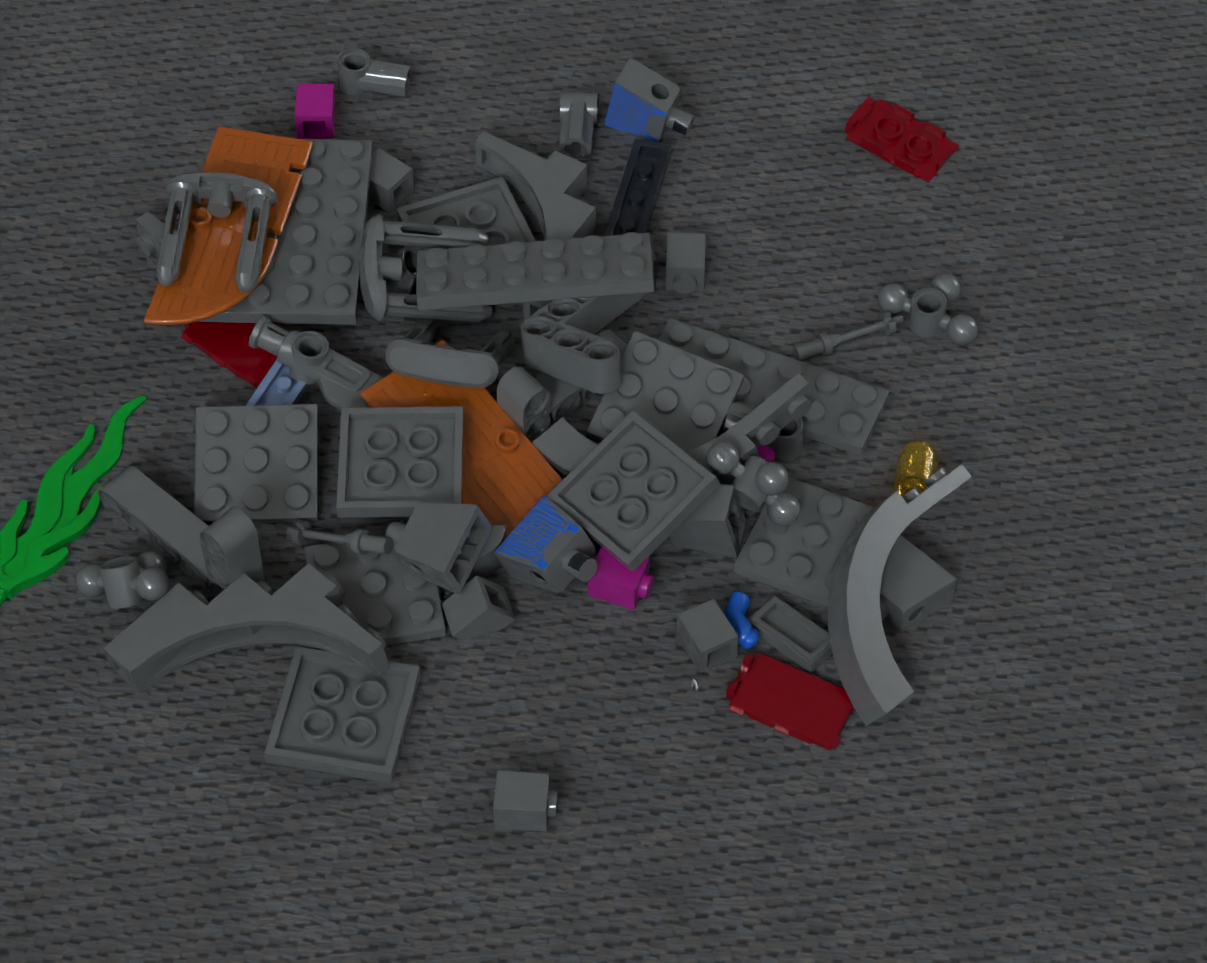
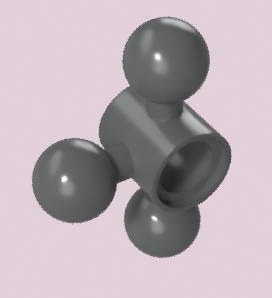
M941 273L932 280L930 288L916 291L912 299L909 298L907 290L898 283L886 284L878 293V304L883 311L889 310L891 314L901 311L910 313L909 327L919 336L933 337L938 335L942 329H946L947 335L952 342L958 345H966L971 343L978 334V325L970 315L958 314L950 317L945 314L947 304L954 302L961 292V284L953 274Z
M726 441L716 442L709 448L706 456L708 466L715 473H730L735 477L730 485L735 486L741 507L750 511H758L763 502L768 505V515L774 523L785 526L797 520L800 514V504L793 495L782 493L788 485L789 475L781 464L768 462L757 456H749L744 465L739 462L740 456L737 448L732 443Z
M155 551L143 552L137 559L134 556H122L107 560L100 565L88 564L83 566L76 575V586L83 595L97 597L105 592L108 607L113 609L134 606L145 599L149 601L159 600L168 592L170 582L166 574V560L160 553Z

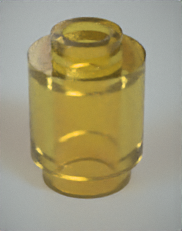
M910 442L904 446L897 459L893 486L894 492L898 491L903 497L915 487L921 493L928 489L924 481L936 473L938 467V458L932 446L924 442Z

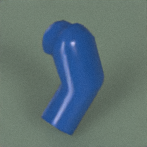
M733 592L726 605L724 614L738 635V644L744 649H750L759 640L758 630L752 628L751 622L745 617L751 600L744 593Z

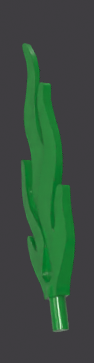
M141 395L122 405L112 416L98 452L84 467L73 473L75 465L94 444L96 430L93 424H89L84 437L48 469L38 490L33 520L29 529L21 537H19V534L27 521L29 508L26 500L19 502L15 513L0 531V607L6 598L12 599L22 590L45 580L57 572L70 558L69 550L64 546L75 541L90 529L102 505L101 499L98 497V490L102 486L94 492L86 508L80 514L82 504L95 484L119 462L123 450L126 421L147 400L145 395Z

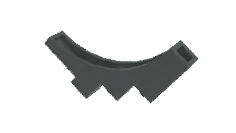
M484 131L475 140L476 164L498 177L503 176L505 182L519 193L533 211L543 233L544 241L548 239L584 238L596 232V207L589 205L583 200H578L587 189V164L558 151H554L548 159H545L534 152L524 150ZM552 300L523 302L524 321Z
M310 563L304 566L275 593L265 582L260 580L256 583L243 573L210 603L199 591L195 590L191 593L178 583L103 648L112 669L139 693L154 685L167 674L198 658L228 648L260 643L298 644L324 649L354 661L377 677L390 666L384 650L387 647L384 639L374 629L368 628L365 630L358 624L354 614L343 604L339 593L342 587L338 580L326 570L321 573Z

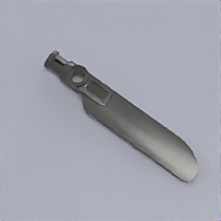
M262 316L249 338V347L253 349L261 348L277 356V361L289 367V373L297 382L298 380L306 382V384L318 382L324 399L339 409L370 408L360 394L384 378L330 349L329 342L322 334L315 331L300 333L293 330L288 332L273 324L272 319L267 316Z

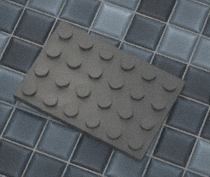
M301 139L311 141L314 145L305 169L291 168L290 172L300 173L302 178L282 234H267V237L275 238L279 242L265 277L256 289L240 303L221 314L199 322L257 323L262 316H267L272 319V323L356 325L360 292L359 250L367 220L373 158L372 140Z

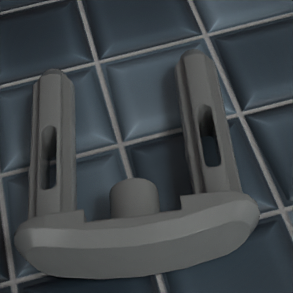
M225 172L185 173L171 179L166 184L165 189L170 199L155 272L159 283L162 286H171L179 277L192 203L202 204L203 198L209 199L207 211L215 217L223 218L230 215L232 201L244 202V207L247 210L235 281L239 291L243 293L251 292L258 284L270 209L277 204V193L268 183L262 180ZM180 214L177 233L173 235L176 216ZM259 221L256 239L251 241L254 222Z
M377 214L368 221L359 250V282L367 312L377 321H382L384 316L474 323L491 318L493 309L490 305L418 310L415 294L386 292L385 280L399 281L401 278L402 259L400 257L382 256V244L442 249L461 248L470 245L486 246L489 243L487 234L477 228L384 221L382 215Z
M422 319L405 337L391 341L386 348L385 357L388 366L399 375L453 386L485 388L497 379L499 365L514 348L515 339L510 332L500 330L480 351L465 349L463 351L449 345H429L438 335L439 325L434 319Z

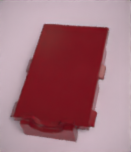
M868 97L847 120L844 132L847 134V140L875 154L892 166H896L929 183L960 145L945 137L946 132L925 121L924 124L919 120H914L915 114L896 103L892 107L893 105L878 99L874 104L875 100Z
M198 321L184 324L185 330L182 332V339L189 344L194 343L198 349L210 356L214 362L221 367H225L240 379L246 380L254 387L260 385L277 359V356L261 348L253 349L249 347V338L256 323Z
M758 653L755 660L754 654H746L736 679L726 689V698L731 700L729 704L730 711L742 716L746 714L750 719L771 728L774 726V730L812 745L813 743L827 750L836 749L841 740L840 734L851 712H856L845 689L822 680L819 676L812 673L803 672L775 660L776 658L767 654Z

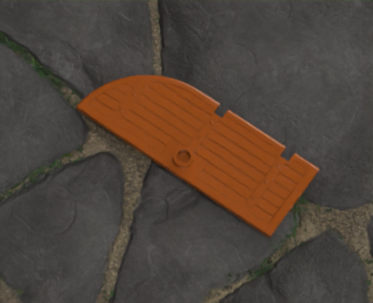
M218 127L201 172H225L256 178L268 183L278 196L277 204L270 209L258 284L251 292L243 293L239 291L235 281L247 210L244 207V202L232 201L230 215L220 218L211 215L207 211L209 199L203 198L202 204L192 203L179 277L171 286L167 287L162 286L158 282L144 318L145 324L180 325L205 320L234 307L256 289L270 267L279 242L275 238L267 237V234H282L302 178L300 173L290 172L291 168L305 169L314 145L313 142ZM259 221L254 222L251 241L256 239Z
M444 340L435 344V346L448 345ZM393 371L360 394L370 408L463 406L462 504L478 505L491 525L506 524V538L543 496H547L563 480L485 388L434 383L399 375ZM588 536L592 543L596 542L590 536Z

